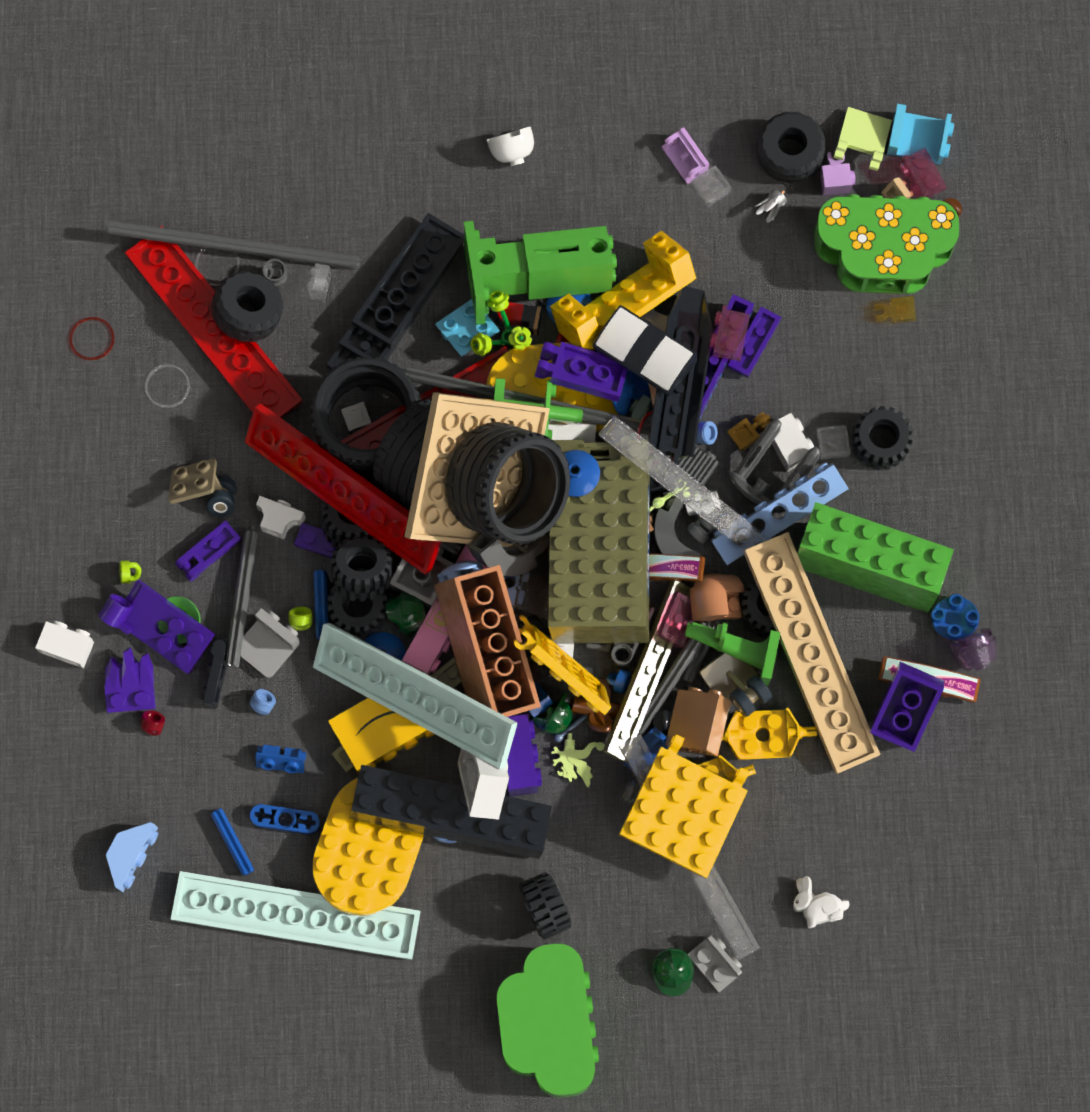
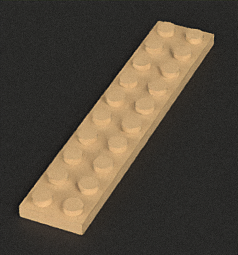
M789 532L743 550L775 630L781 632L780 642L835 774L879 756L880 752L876 742L870 733L866 718Z

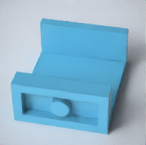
M897 104L887 154L941 165L943 158H948L950 144L946 143L948 136L952 137L954 123H951L952 114L947 113L946 119L941 120L906 113L907 105Z

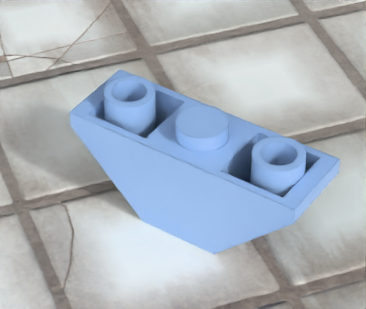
M150 822L117 833L107 851L106 857L115 887L119 891L124 892L125 888L129 889L135 879L133 873L137 866L141 867L147 856L145 851L148 845L152 846L156 841L158 827Z

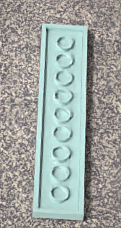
M331 623L323 624L313 668L499 769L506 766L517 722Z
M180 871L171 920L412 960L420 911L390 906L376 912V914L357 916L337 910L321 894Z

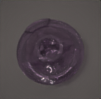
M990 628L980 629L981 634L975 633L961 640H954V644L950 645L953 651L951 655L964 670H982L997 658L996 636H993Z

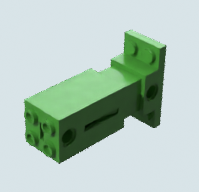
M465 221L464 252L476 325L485 324V314H489L487 300H489V295L494 291H502L508 295L528 293V299L533 300L561 297L568 293L570 295H580L612 290V282L616 281L615 268L617 267L616 254H612L611 251L613 249L612 235H608L607 227L600 226L523 234V242L496 244L495 237L480 239L479 230L474 229L473 221Z

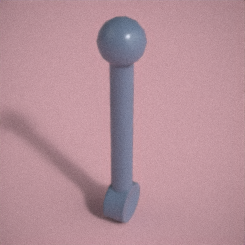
M582 715L567 727L565 731L555 734L554 740L561 742L563 737L585 720L587 716Z

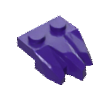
M130 647L123 651V662L119 663L115 658H110L105 667L107 713L156 708L154 669L148 653L142 655L141 660L137 661Z

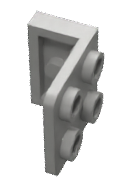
M261 608L255 615L257 621L243 636L240 657L266 678H271L299 646L300 642L296 630L288 624L284 627L278 622L280 618L271 610L265 612Z

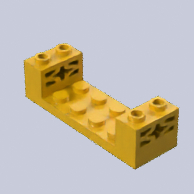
M661 230L643 243L649 263L612 287V290L605 292L585 307L569 293L550 306L559 333L573 345L593 350L592 345L619 305L624 306L641 317L696 279L689 252Z

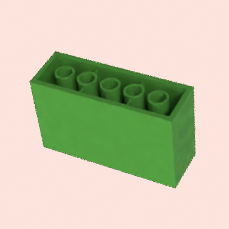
M815 502L797 554L805 571L928 613L940 593L954 549Z

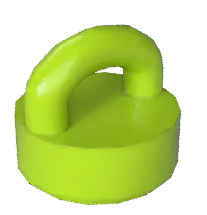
M129 560L120 561V583L130 584L131 581L138 580L141 576L140 565L136 562H129ZM130 568H134L136 571L133 576H130Z
M295 607L288 613L289 625L294 630L303 631L312 626L313 617L311 609Z

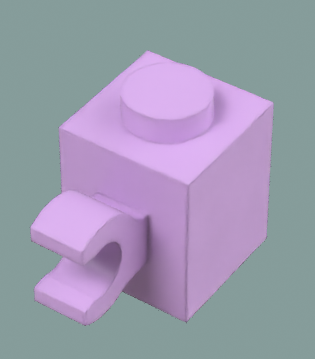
M828 152L826 158L828 165L822 166L820 171L823 195L850 193L852 185H855V172L850 171V163L843 164L845 154L843 160H834L831 157V152Z

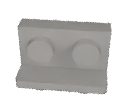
M709 935L688 955L708 982L720 993L742 974L740 970L742 965L734 955L728 956L724 951L726 946L719 937L713 938L712 935Z

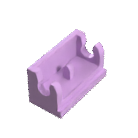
M684 127L665 140L666 144L662 146V150L686 184L691 183L708 172V161Z

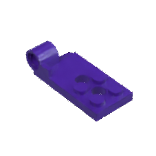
M139 579L126 599L119 595L111 594L99 613V618L112 627L119 628L126 634L132 633L187 674L192 672L215 635ZM160 620L165 621L168 625L166 633L159 629ZM179 634L187 638V645L185 647L178 643L177 638Z

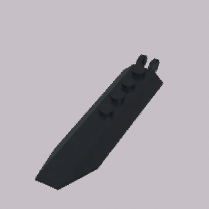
M688 286L680 289L667 320L666 334L697 353V363L670 396L658 389L656 390L648 445L657 452L655 470L660 471L662 469L665 455L672 456L669 464V473L671 474L676 473L679 458L693 457L695 454L713 333L705 291Z

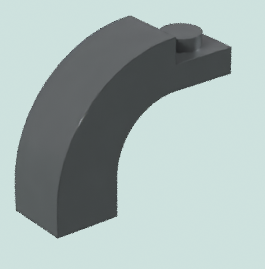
M678 492L676 498H670L666 509L669 510L668 512L661 508L658 510L654 526L655 546L658 554L700 556V553L684 546L675 534V522L687 500V495Z
M480 534L467 547L473 557L485 567L490 568L500 565L503 576H518L538 565L535 557L550 546V538L544 534L541 538L528 544H516L513 547L503 549L498 539Z

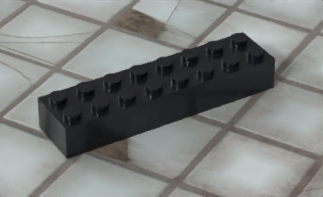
M361 765L349 819L540 859L544 850L552 806L504 796L499 820L470 817L463 786Z

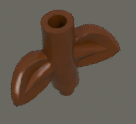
M602 678L599 681L605 685L611 709L605 715L600 711L596 713L586 704L587 700L583 697L572 695L569 706L573 713L587 716V725L590 729L597 732H609L613 727L612 719L615 720L619 712L620 703L611 702L612 690L610 684L607 683L606 678Z

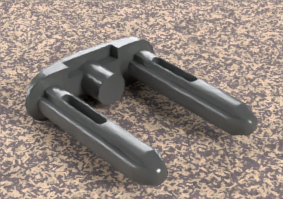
M778 419L771 421L766 426L737 469L733 472L730 471V479L742 494L757 505L765 500L768 504L776 499L775 497L770 499L765 496L771 485L764 479L759 477L754 486H751L746 479L780 433L782 423ZM761 446V451L747 468L746 463L756 449ZM818 447L807 450L780 490L787 489L797 473L800 474V478L809 474L819 460L821 451ZM776 506L772 509V512L783 513L785 508Z

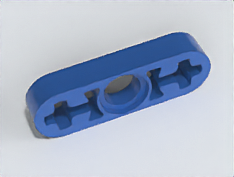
M259 804L254 806L250 812L251 821L260 828L306 835L315 834L320 828L319 817L310 811ZM261 810H264L266 815L273 816L272 811H277L274 815L275 824H270L272 820L268 818H263L262 822H259L255 814H259ZM283 813H289L292 816V822L288 826H282L278 822L279 816ZM296 814L300 815L299 820L307 821L308 817H312L313 822H316L315 826L312 825L310 829H306L305 824L298 823L299 828H294L297 822Z

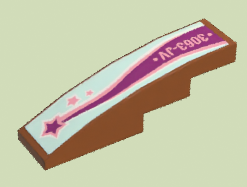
M649 554V581L667 580L681 582V580L702 582L705 558L702 556Z
M882 657L878 676L880 681L890 683L899 662H903L944 680L942 697H953L970 703H975L977 700L981 681L979 678L907 660Z

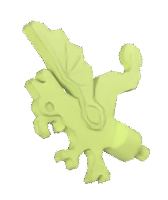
M684 481L663 498H655L653 506L650 507V512L655 508L663 507L666 500L686 487L685 484L687 482Z
M568 733L564 743V751H559L557 747H554V751L551 752V754L560 755V758L553 759V766H556L558 762H562L563 766L561 769L563 771L562 773L557 771L559 776L568 778L572 782V778L577 779V775L573 770L575 765L577 773L583 779L586 787H589L590 779L593 777L590 773L591 767L587 766V762L582 761V759H586L594 747L602 751L605 744L602 742H592L584 750H575V740H572V733Z

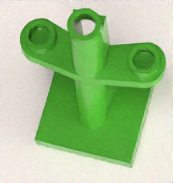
M496 378L493 389L495 391L494 400L550 408L544 436L552 439V430H548L549 421L573 424L582 423L583 409L550 405L551 397L556 395V384L551 383L550 380H547L545 404L504 399L505 379Z
M688 622L685 633L686 637H690L716 649L718 652L726 653L761 669L759 678L768 687L772 678L781 632L771 630L764 642L755 643L726 633L728 624L724 622L717 625V630L695 622Z

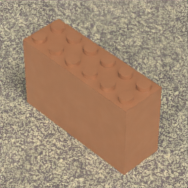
M500 565L435 584L434 587L465 695L506 717L541 707L525 650L516 648L513 642L516 639L519 643H522Z

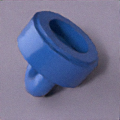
M621 669L619 673L609 674L606 681L614 686V692L624 694L630 684L631 672Z

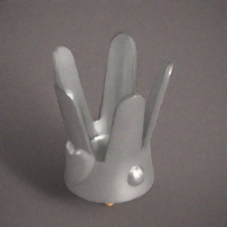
M773 190L770 192L766 199L755 205V207L761 205L757 209L756 214L759 215L771 209L766 222L774 221L780 207L784 206L787 202L783 195L785 191Z

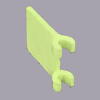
M848 107L834 158L843 160L846 149H854L872 155L869 169L878 171L892 120Z

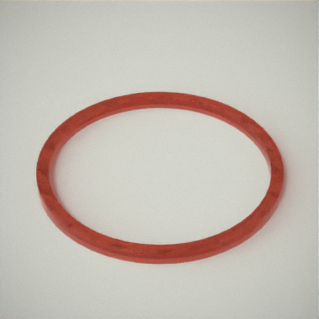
M97 317L82 319L73 327L70 333L72 350L76 355L85 360H98L105 357L113 348L115 341L112 327L105 320ZM88 320H98L105 323L112 333V342L109 349L98 357L89 358L82 356L75 350L72 343L75 329L81 323Z

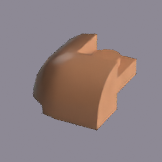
M734 574L703 575L702 582L696 581L694 587L690 589L693 621L738 620L742 618L739 594L744 593L745 590L739 577Z

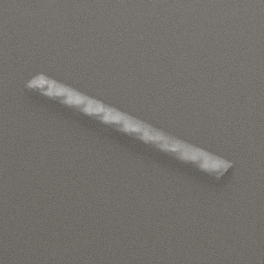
M615 415L599 432L601 438L743 550L770 540Z
M641 734L619 745L618 748L641 787L654 761V757ZM712 866L706 879L687 870L737 960L758 950L760 947L715 866Z

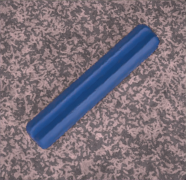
M325 570L314 571L315 632L317 640H320L323 624L329 623L327 573Z
M223 809L215 810L211 813V817L243 876L250 874L254 871V868Z

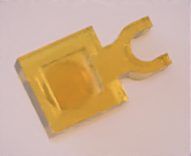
M914 296L891 298V305L875 304V310H884L882 315H876V321H884L888 317H892L893 323L916 321Z

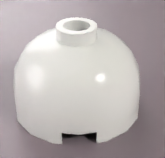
M526 127L487 139V143L492 156L502 163L510 162L511 166L524 163L523 158L532 152L534 138L531 127Z

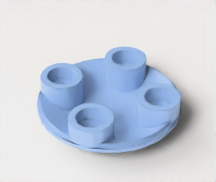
M477 561L458 562L445 568L437 577L441 583L455 577L483 570L482 563Z

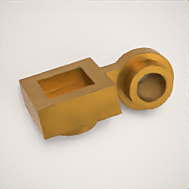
M762 412L753 419V425L745 418L728 430L727 434L742 452L759 438L756 430L759 429L763 432L772 418L769 414L766 415Z

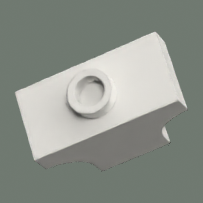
M259 496L256 505L258 510L264 514L260 525L262 532L285 539L290 528L301 526L304 523V512L291 508V504L283 500L275 502Z

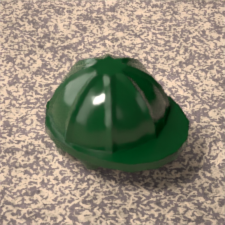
M407 593L391 597L386 602L388 619L399 625L398 631L404 632L407 637H412L414 631L423 624L426 617L424 604L417 597Z
M566 691L562 693L557 702L552 700L553 704L547 708V711L535 717L533 715L530 717V720H533L534 725L540 729V732L558 734L565 731L572 720V711L565 701Z
M668 948L659 952L653 960L651 967L652 975L662 993L668 996H679L690 988L694 969L693 962L687 953L681 949Z

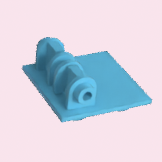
M472 299L435 324L442 332L443 339L445 341L448 340L461 357L472 350L470 343L474 335L482 333L492 337L500 331L487 314H485V324L476 325Z

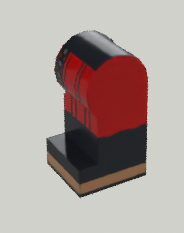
M509 302L508 307L504 310L510 326L529 327L531 334L539 335L543 314L542 307ZM498 312L499 321L505 326L500 312Z

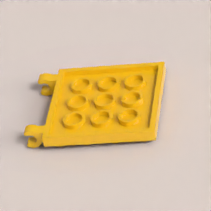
M520 615L519 619L524 622V626L518 628L520 635L523 634L527 641L519 643L515 639L513 641L515 647L520 650L529 649L532 653L531 658L541 666L543 664L547 665L550 669L549 673L556 680L561 681L563 679L569 685L567 688L575 696L579 697L582 695L587 700L586 704L596 713L600 711L605 715L611 709L605 685L535 625H532L526 616Z
M676 734L672 737L667 749L659 748L618 835L706 879L748 791L742 788V785L747 779L749 771L740 767V769H737L732 782L694 764L677 755L685 738Z

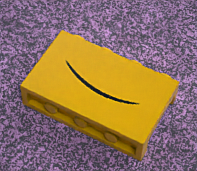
M370 698L363 700L328 721L358 774L361 765L376 768L375 764L380 761L388 762L398 755L396 752L403 748L408 750L419 743L417 740L425 735L427 738L435 735Z

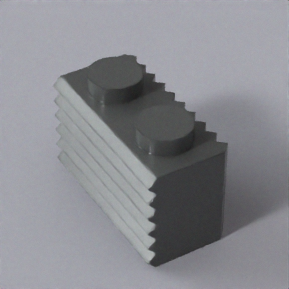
M695 447L693 457L679 458L676 473L702 490L716 470L718 461L711 452L707 450L702 452ZM666 455L664 457V464L669 466L672 456Z

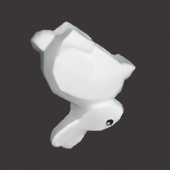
M808 876L796 880L799 893L794 899L793 909L796 912L803 911L808 928H813L817 924L843 919V912L849 907L848 900H841L836 895L826 892L814 895L812 893V882Z

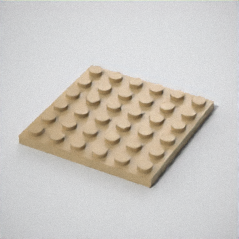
M433 392L405 537L417 540L470 544L481 533L468 529L461 522L457 521L455 515L451 512L446 496V475L456 448L474 429L487 423H507L545 435L550 408ZM519 450L508 458L496 479L493 501L496 515L501 514L508 508L520 487L523 464ZM499 540L502 547H513L516 545Z

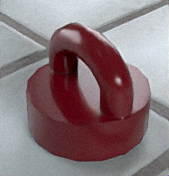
M145 711L140 720L142 730L152 736L161 734L165 724V717L157 711Z

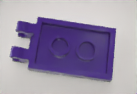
M544 342L540 355L541 360L538 362L535 377L540 379L551 377L550 382L553 384L619 402L627 369L599 352L561 342L560 347Z

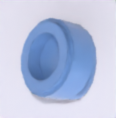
M702 421L699 423L696 443L710 445L715 442L718 433L717 427L713 422Z
M257 689L250 699L251 708L261 715L269 714L276 703L274 695L264 689Z

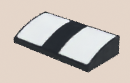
M619 305L592 345L594 349L668 396L671 395L697 363V353L622 305Z

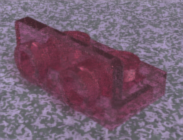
M926 148L910 156L905 155L902 157L901 165H899L904 177H909L912 183L910 188L915 197L931 198L947 189Z
M723 305L722 312L717 311L714 325L719 327L717 334L712 333L710 347L714 348L713 356L741 361L750 314L727 310L728 306Z
M674 592L657 631V636L672 644L671 649L683 648L689 640V637L685 636L688 622H696L692 618L690 598L680 592Z

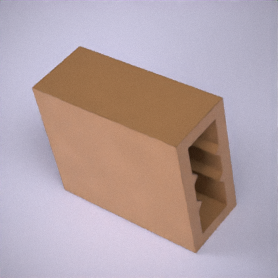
M689 687L688 690L678 689L665 745L669 746L672 737L677 734L685 738L678 752L718 757L731 701L723 697V693L717 690H709L708 693H705L693 687Z

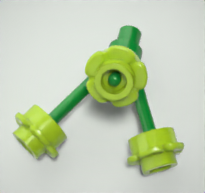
M494 291L489 295V300H487V305L492 311L500 312L506 330L503 332L500 340H491L488 335L482 333L474 335L470 346L476 355L484 356L490 352L494 345H509L517 350H523L524 347H528L531 344V333L527 328L518 326L512 329L504 310L509 305V295L507 293Z

